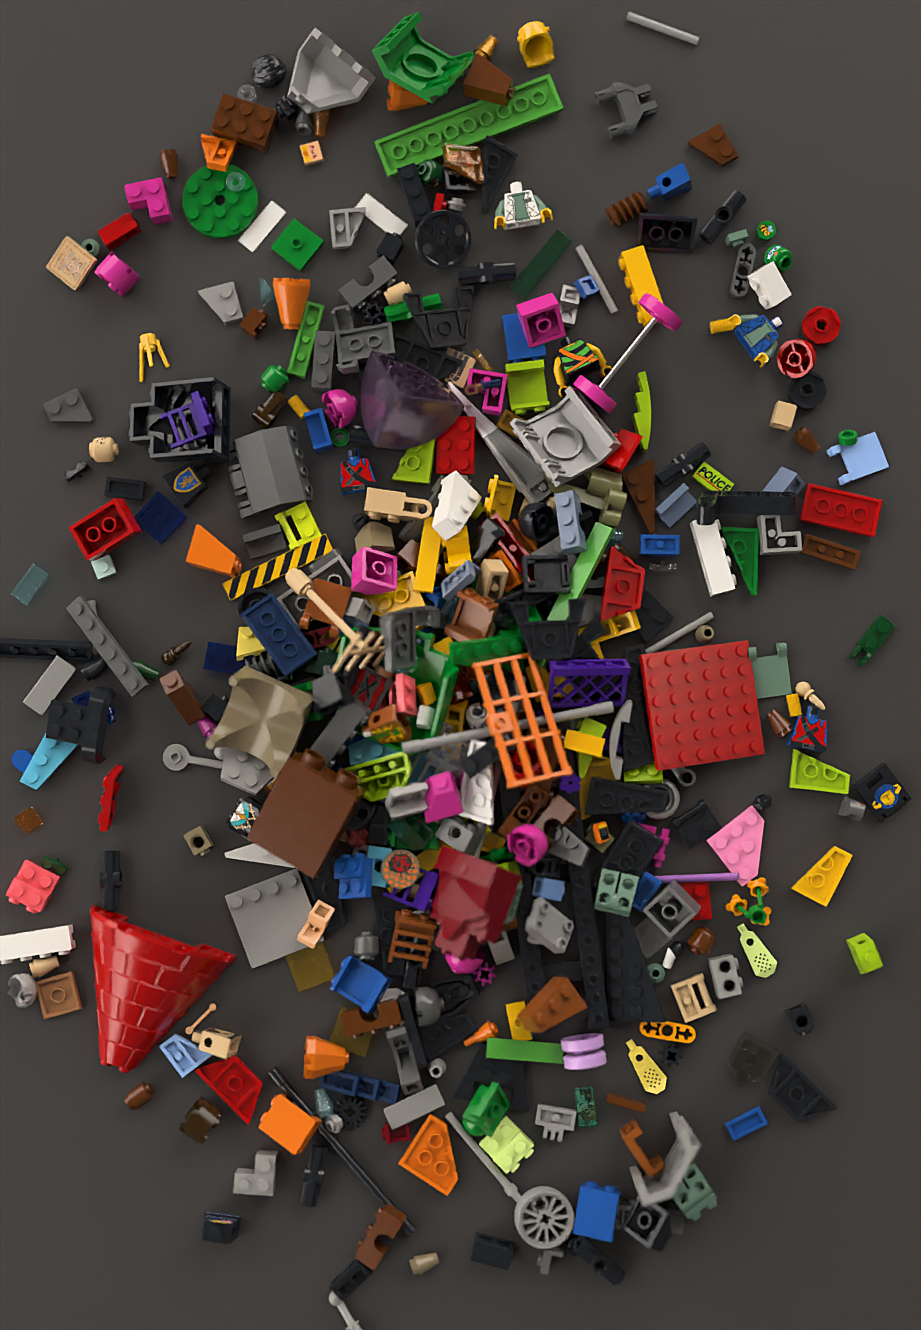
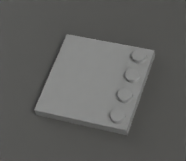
M297 868L225 896L251 968L308 947L299 942L297 936L307 923L309 913L313 907ZM322 935V937L320 938L319 942H322V941L325 940L324 937H323V935Z

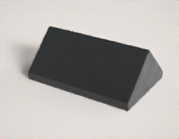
M640 213L637 221L636 247L643 245L645 250L692 253L697 217Z

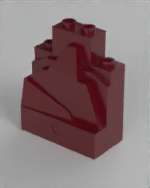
M442 845L434 868L440 870L439 886L432 902L433 909L430 914L431 918L437 920L436 924L441 926L434 945L441 947L440 952L450 956L454 953V958L465 962L467 958L474 961L480 943L486 945L488 941L497 943L522 876Z

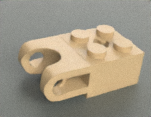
M367 487L364 511L371 520L380 521L381 518H386L391 523H399V521L413 522L415 519L429 518L432 513V506L429 501L407 497L404 492ZM426 505L427 512L424 514L418 513Z

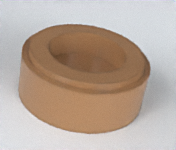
M380 664L374 670L377 674L388 679H392L394 671H385V666Z

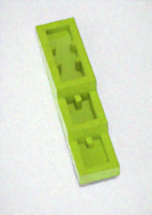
M644 371L636 376L640 392L634 396L638 412L632 416L636 434L643 436L639 443L642 453H646L648 449L651 431L650 390L646 372Z

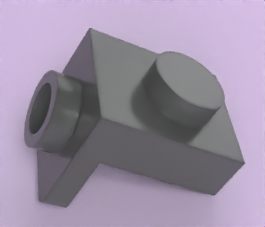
M560 1245L543 1249L542 1254L538 1255L537 1266L540 1267L541 1274L548 1275L552 1255L564 1256V1250L560 1248Z

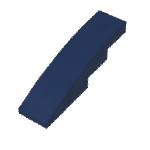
M344 1070L321 1076L319 1086L391 1104L398 1103L402 1087L398 1083Z

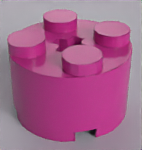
M111 251L96 268L95 274L102 280H105L114 292L123 297L140 280V277L129 265L121 259L119 260V256Z

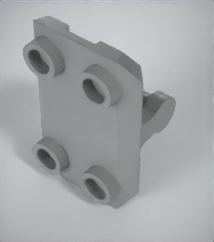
M542 897L534 901L531 916L528 917L526 922V930L530 934L527 941L532 944H543L554 953H564L574 928L573 922Z

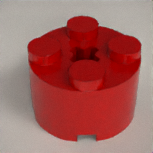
M525 742L524 745L534 777L541 776L542 766L536 746L532 742ZM516 747L508 753L515 779L520 781L525 780L526 776ZM526 784V785H522V786H518V787H520V788H525V787H527L528 785H531V784Z

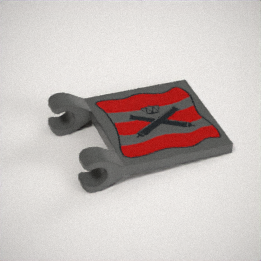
M365 666L364 669H360L355 685L349 686L352 695L371 709L367 714L370 715L372 712L378 711L393 679L383 677L374 672L373 669ZM369 719L366 721L365 725H369Z

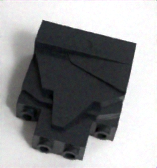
M215 377L152 383L150 391L151 402L131 404L129 411L130 429L128 431L130 441L139 446L150 445L148 452L151 459L157 462L203 460L207 463L230 462L231 387ZM198 391L201 397L205 396L209 405L207 411L212 414L215 424L212 425L215 434L213 436L212 434L208 435L203 440L198 439L193 444H185L182 448L171 449L170 445L176 443L177 440L169 418L161 420L160 415L192 403L191 393ZM190 409L184 411L192 436L199 434ZM180 414L173 415L181 440L188 438Z

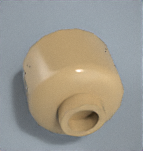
M97 437L89 444L90 457L94 458L96 462H112L115 459V455L119 454L118 444H115L111 437Z

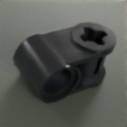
M541 858L530 866L524 865V870L530 875L561 878L559 870L562 858Z

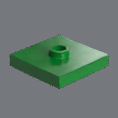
M294 218L271 246V249L301 272L324 244V241Z

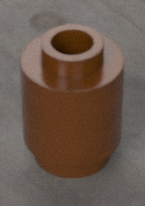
M141 1082L127 1093V1096L124 1097L125 1103L131 1110L139 1109L154 1098V1089L149 1083Z

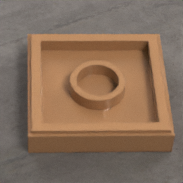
M73 971L35 981L44 1019L83 1008Z

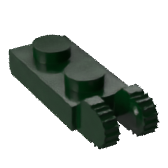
M880 614L856 643L857 646L848 657L853 659L861 649L865 651L866 654L858 663L862 667L874 655L896 626Z

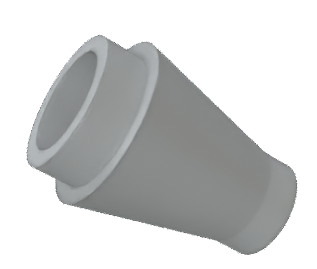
M433 1058L428 1062L427 1071L432 1077H441L446 1072V1064L440 1058ZM434 1068H439L440 1071H439V1072H437V1071L434 1072L433 1069H434Z

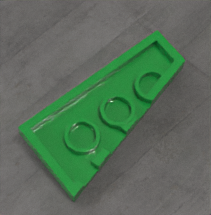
M521 634L449 643V662L457 665L471 666L478 662L524 654V641ZM524 659L518 660L520 670L522 673L524 669ZM510 662L500 664L501 668L504 667L507 671H513ZM492 666L483 667V668L493 669Z

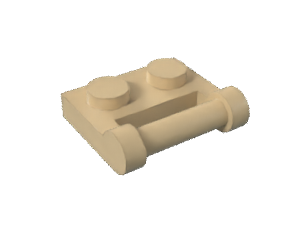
M703 973L670 985L685 1023L717 1010L708 993ZM697 983L706 1006L705 1008H700L692 984Z

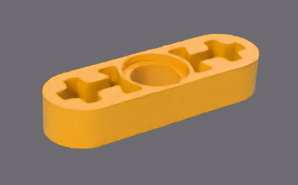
M671 1021L650 1022L653 1027H657V1023H660L658 1027L659 1034H656L657 1031L654 1029L646 1032L643 1026L647 1025L648 1022H640L639 1024L641 1033L647 1037L682 1043H691L696 1037L695 1030L688 1024ZM665 1025H670L673 1028V1032L669 1036H665L662 1033V1028ZM676 1026L679 1027L678 1030L681 1032H685L688 1029L692 1033L691 1036H687V1039H684V1035L677 1034L678 1038H676Z

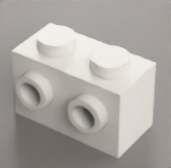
M774 262L764 265L747 276L750 286L757 293L759 302L765 309L774 307L792 295Z

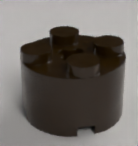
M201 1096L185 1115L186 1122H181L178 1130L196 1143L203 1144L209 1136L208 1132L211 1127L215 1129L220 1122L222 1112Z

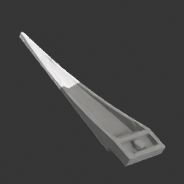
M448 382V388L451 389L452 394L466 415L476 417L477 431L519 493L522 492L530 503L541 502L549 496L551 491L545 474L534 458L497 428L451 382Z

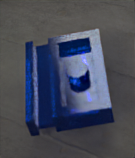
M208 642L203 669L235 674L243 668L245 657L243 660L237 661V646Z

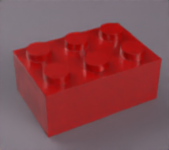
M114 498L68 527L87 561L101 558L142 532L123 498Z

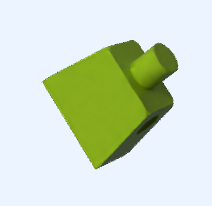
M865 933L846 940L860 974L868 973L883 966L873 940Z

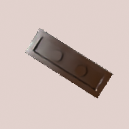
M805 534L802 551L799 553L856 570L861 551Z

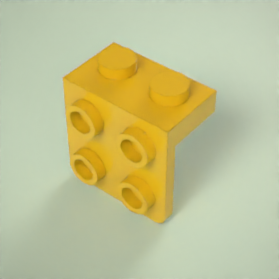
M495 475L494 479L489 481L488 493H490V498L486 497L483 509L486 512L487 518L498 513L503 521L509 522L516 487L513 483L498 480L499 475Z

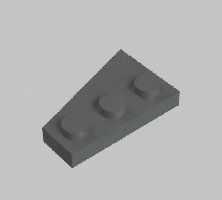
M561 822L553 823L549 827V836L556 843L548 853L583 867L590 848Z

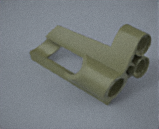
M595 467L583 473L589 480L587 490L568 484L556 487L545 474L551 493L558 494L573 490L579 495L581 504L601 511L598 523L617 529L627 498V493L622 492V474Z

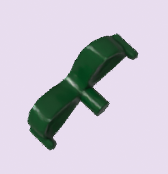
M43 856L41 859L44 868L52 866L59 875L68 869V866L58 862L59 858L53 860Z

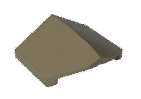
M376 521L366 523L355 537L356 551L358 552L363 546L381 552L394 550L395 544L392 529Z

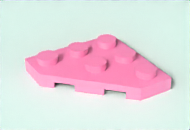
M753 805L706 840L731 873L739 874L737 882L742 887L758 875L764 820Z

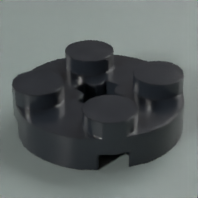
M813 371L803 377L792 378L787 388L789 401L796 405L797 408L803 410H812L820 405L827 393L823 378ZM806 386H809V390L812 391V393H808L807 395H805L804 391L802 390V387L805 388Z

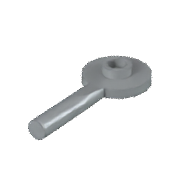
M180 744L168 746L163 753L164 764L171 770L184 769L188 763L222 769L223 761L190 756L188 749Z

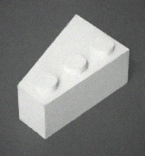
M456 470L441 480L442 490L438 495L439 505L435 510L432 525L433 529L445 541L461 531L482 498Z

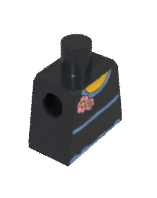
M204 1212L201 1231L202 1240L230 1244L238 1238L241 1217Z

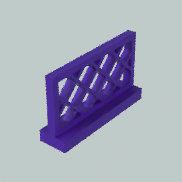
M626 659L549 661L548 700L551 708L587 707L607 701H612L613 706H622L624 704L627 676L630 675L631 668ZM597 675H602L605 679L596 685L592 679ZM615 675H622V680L616 685L611 681ZM555 676H564L566 680L558 686L555 683ZM577 676H583L585 680L578 686L572 681ZM609 682L613 687L604 693L600 688ZM571 683L575 688L566 694L562 689ZM590 683L594 688L585 694L581 688ZM617 690L620 693L619 700H611L609 696ZM579 691L583 697L579 701H573L571 697ZM597 691L602 695L598 700L589 698ZM558 692L565 696L560 701H553V696Z

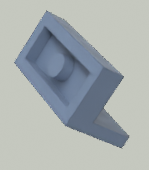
M781 467L763 491L794 492L798 494L804 487L805 482L798 473Z
M684 483L655 509V513L668 527L676 523L697 503L687 491L689 488Z

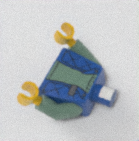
M734 314L727 319V321H732L733 323L730 328L734 329L736 327L734 334L754 361L759 360L761 362L760 367L762 368L775 353L779 337L776 330L783 326L782 321L777 316L768 321L765 315L750 314L738 316Z

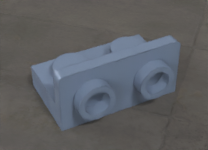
M467 559L441 582L443 598L449 601L454 596H457L458 591L471 584L476 576L481 573V568Z

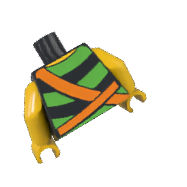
M566 337L561 340L562 348L558 350V357L555 359L553 370L557 385L560 386L558 391L560 397H562L561 389L568 388L565 386V382L569 385L575 382L580 375L586 377L600 370L601 377L605 378L604 369H607L609 372L611 371L612 367L606 366V360L598 347L589 343L586 344L581 339L572 342L570 337Z

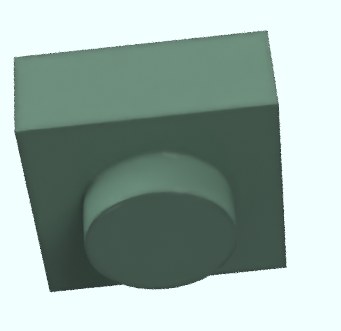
M744 229L728 234L725 239L727 247L733 246L736 248L742 246L748 238L747 230Z

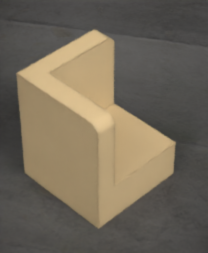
M778 401L774 407L770 426L788 431L792 427L797 406Z

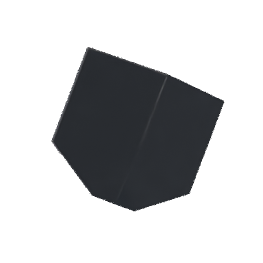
M449 160L442 165L446 191L456 196L480 191L475 165H469L460 160Z

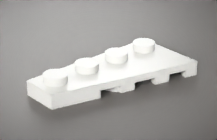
M479 739L471 740L468 756L487 742ZM492 764L471 779H469L464 771L460 791L464 813L458 815L489 825L494 824Z

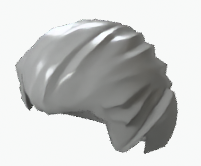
M25 973L12 976L8 983V986H11L8 994L13 997L17 1007L27 1008L35 1001L37 996L35 980L33 976Z

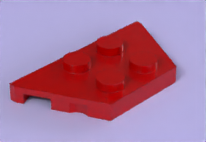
M613 546L609 547L599 620L618 616L639 609L641 606L645 569L633 563L629 557L621 554Z
M237 1055L197 1068L195 1072L249 1124L263 1081Z

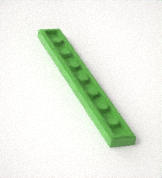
M598 522L595 523L586 541L587 551L580 553L570 573V586L563 587L570 588L571 593L559 595L546 621L569 620L568 599L581 598L615 531L613 528ZM550 659L536 661L539 666L546 668Z

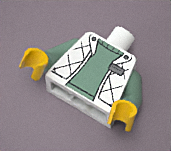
M514 182L510 184L511 193L505 194L504 200L499 202L496 209L494 229H497L499 225L503 226L505 230L539 225L540 220L544 223L547 217L553 220L552 211L546 207L537 195H533L531 190L522 191L521 182Z

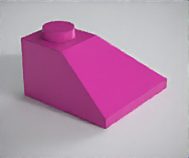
M448 771L431 776L424 781L428 786L424 798L428 806L427 811H424L426 823L464 813L454 774Z

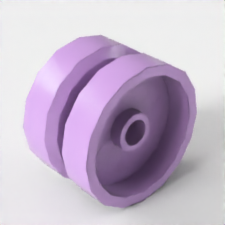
M583 1033L562 1038V1051L568 1053L563 1057L564 1067L566 1069H586L607 1063L605 1051L599 1049L604 1045L603 1034Z

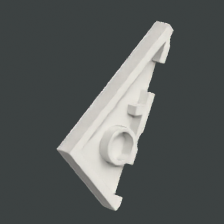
M255 843L225 853L226 858L295 868Z

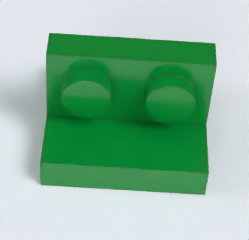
M492 1082L490 1087L481 1084L462 1117L464 1121L480 1126L486 1136L492 1137L510 1107V1103L498 1083Z

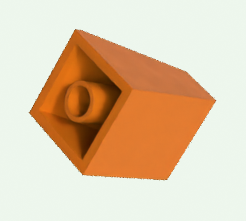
M196 524L186 562L191 566L233 578L240 574L242 569L241 560L201 525Z

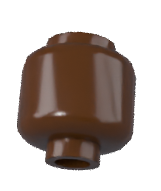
M704 926L695 928L687 940L688 945L691 947L690 951L697 956L701 954L708 955L716 944L715 933Z

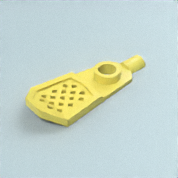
M632 1039L627 1041L626 1045L630 1049L628 1055L645 1091L654 1094L663 1091L667 1080L665 1074L641 1046H636ZM638 1054L643 1055L641 1061L636 1060Z

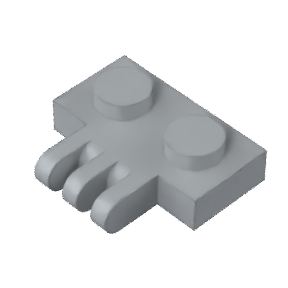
M538 1103L535 1124L544 1126L542 1139H546L547 1132H551L550 1140L554 1141L555 1133H558L557 1140L562 1142L564 1129L574 1131L577 1111Z

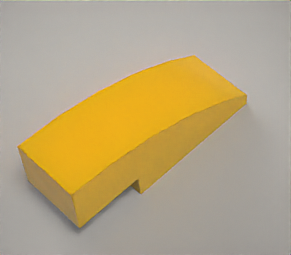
M635 610L600 621L606 632L592 641L590 645L594 644L593 642L595 641L601 642L640 629ZM587 626L578 629V637Z

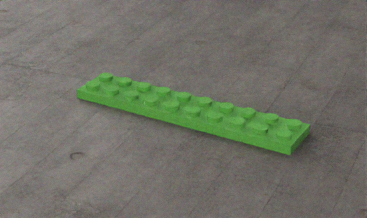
M550 74L513 87L515 88V95L512 100L510 99L508 106L480 100L374 141L388 178L397 175V168L414 162L416 167H419L427 159L437 160L485 141L487 135L494 138L563 111L562 103Z

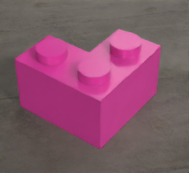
M162 177L124 185L127 201L132 211L148 207L150 218L154 225L173 221L167 190Z
M470 368L467 386L475 384V382L476 384L481 383L482 379L483 382L496 379L501 380L500 386L485 389L486 393L483 390L477 393L485 395L482 407L483 414L501 416L507 374ZM474 387L468 388V391L474 392L475 389Z

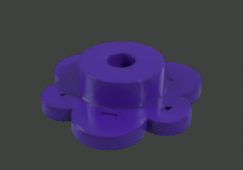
M574 772L570 776H561L559 784L561 790H566L568 794L580 790L581 785L579 782L581 778L576 776Z

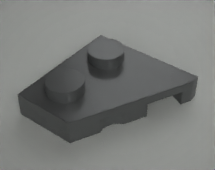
M78 388L43 404L52 423L94 422Z

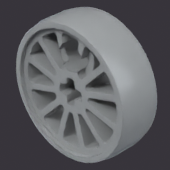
M538 1186L525 1192L518 1200L514 1212V1221L517 1231L525 1242L536 1248L549 1249L560 1245L569 1236L574 1224V1214L570 1202L563 1193L552 1187ZM546 1196H551L549 1203L545 1198ZM556 1199H559L560 1203L553 1208ZM536 1200H543V1204L540 1207H534ZM529 1204H530L532 1210L527 1209V1206H528ZM562 1208H565L564 1213L556 1214ZM528 1213L533 1217L523 1219V1214ZM564 1218V1221L562 1223L555 1221L556 1219ZM533 1223L527 1229L523 1228L524 1224ZM552 1225H556L560 1229L556 1232ZM537 1228L534 1236L529 1235ZM548 1228H550V1229L552 1230V1232L554 1233L553 1235H551V1236H549V1237H548ZM544 1229V1237L539 1238L542 1230Z

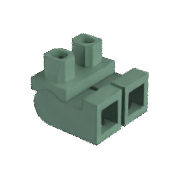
M602 868L594 909L629 917L639 877L622 873L618 892H615L619 872Z
M693 1163L687 1168L683 1176L689 1188L681 1180L680 1186L672 1197L686 1217L696 1221L701 1217L702 1213L700 1210L705 1207L712 1209L717 1205V1197L708 1185L704 1175L696 1164ZM696 1171L694 1177L690 1179L687 1178L690 1172Z

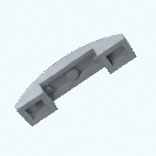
M627 700L618 711L610 733L609 755L616 779H620L623 758L616 756L621 721L629 722L631 700Z

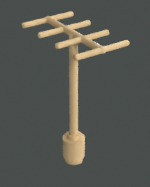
M297 568L291 569L285 576L287 584L299 596H308L352 641L333 667L332 672L336 673L347 656L355 655L346 667V670L350 671L361 654H368L359 666L360 669H364L374 653L381 652L372 664L376 668L385 656V646H380L385 636L381 635L375 645L369 648L368 644L375 636V633L371 632L367 639L363 641L361 639L362 635L360 633L356 634L313 591V582L301 570Z

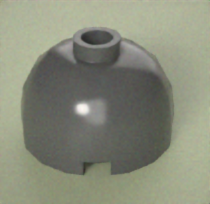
M414 988L413 993L414 998H416L415 1011L419 1027L434 1024L440 1018L441 1010H444L443 998H439L437 992L432 988Z

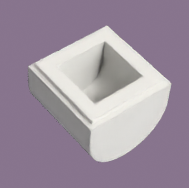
M425 705L419 706L416 721L417 728H432L434 708Z

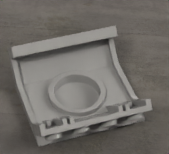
M571 386L564 391L567 396L555 407L525 421L514 418L510 422L514 428L512 430L513 433L521 440L524 447L533 456L535 462L543 469L546 476L556 487L601 465L622 445L579 389Z
M677 1111L669 1113L676 1134V1141L664 1160L665 1167L663 1172L655 1177L652 1175L649 1178L647 1174L641 1176L637 1165L629 1167L643 1206L673 1196L700 1146L683 1116H679Z

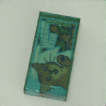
M593 1086L574 1088L578 1128L598 1126Z

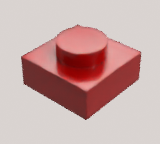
M436 194L433 212L446 210L447 201L444 200V194Z

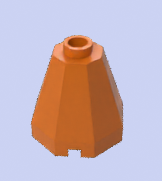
M389 80L388 93L391 99L387 98L388 110L398 111L427 105L428 101Z
M306 1036L304 1078L313 1079L343 1070L345 1064L349 1063V1053L346 1052L344 1047L316 1036Z

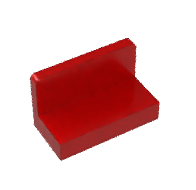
M129 212L98 230V234L109 251L141 232Z

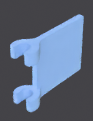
M875 432L859 437L858 442L854 445L845 446L839 444L826 450L829 457L840 453L848 474L837 478L840 485L889 467Z

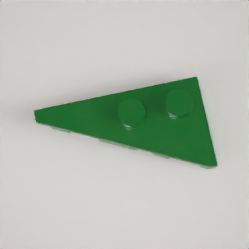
M722 527L721 532L751 596H756L759 528Z

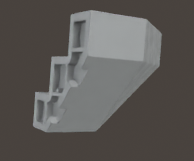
M315 27L298 51L287 97L309 114L359 102L376 78Z

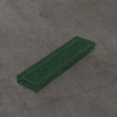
M557 229L512 283L510 289L525 300L569 247L572 240Z

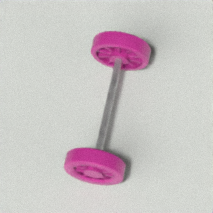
M645 293L638 303L653 318L599 386L595 383L593 384L582 375L573 383L577 389L609 414L617 406V403L606 395V392L603 390L655 323L658 321L673 332H676L683 324V321L672 310L649 293Z

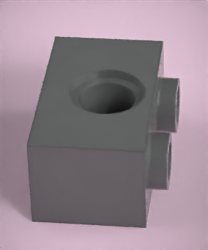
M454 815L442 820L435 836L459 852L474 856L484 835L478 832V827L470 823L466 824L462 817Z

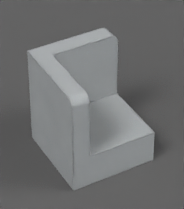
M350 596L344 615L354 617L363 624H369L376 607L364 599Z

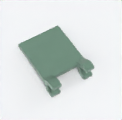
M784 642L776 643L777 655L757 657L756 647L748 648L757 699L792 694L787 660V644Z

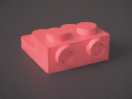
M26 859L17 877H14L6 896L10 897L9 901L16 905L20 903L26 905V910L34 914L37 911L42 912L61 876Z

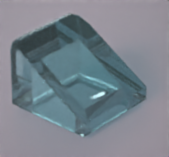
M261 277L259 279L261 302L265 305L275 297L271 288Z

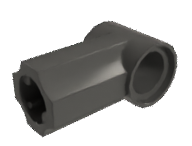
M689 766L671 769L680 786L689 787L695 783L696 775ZM683 773H688L691 776L690 783L682 781Z

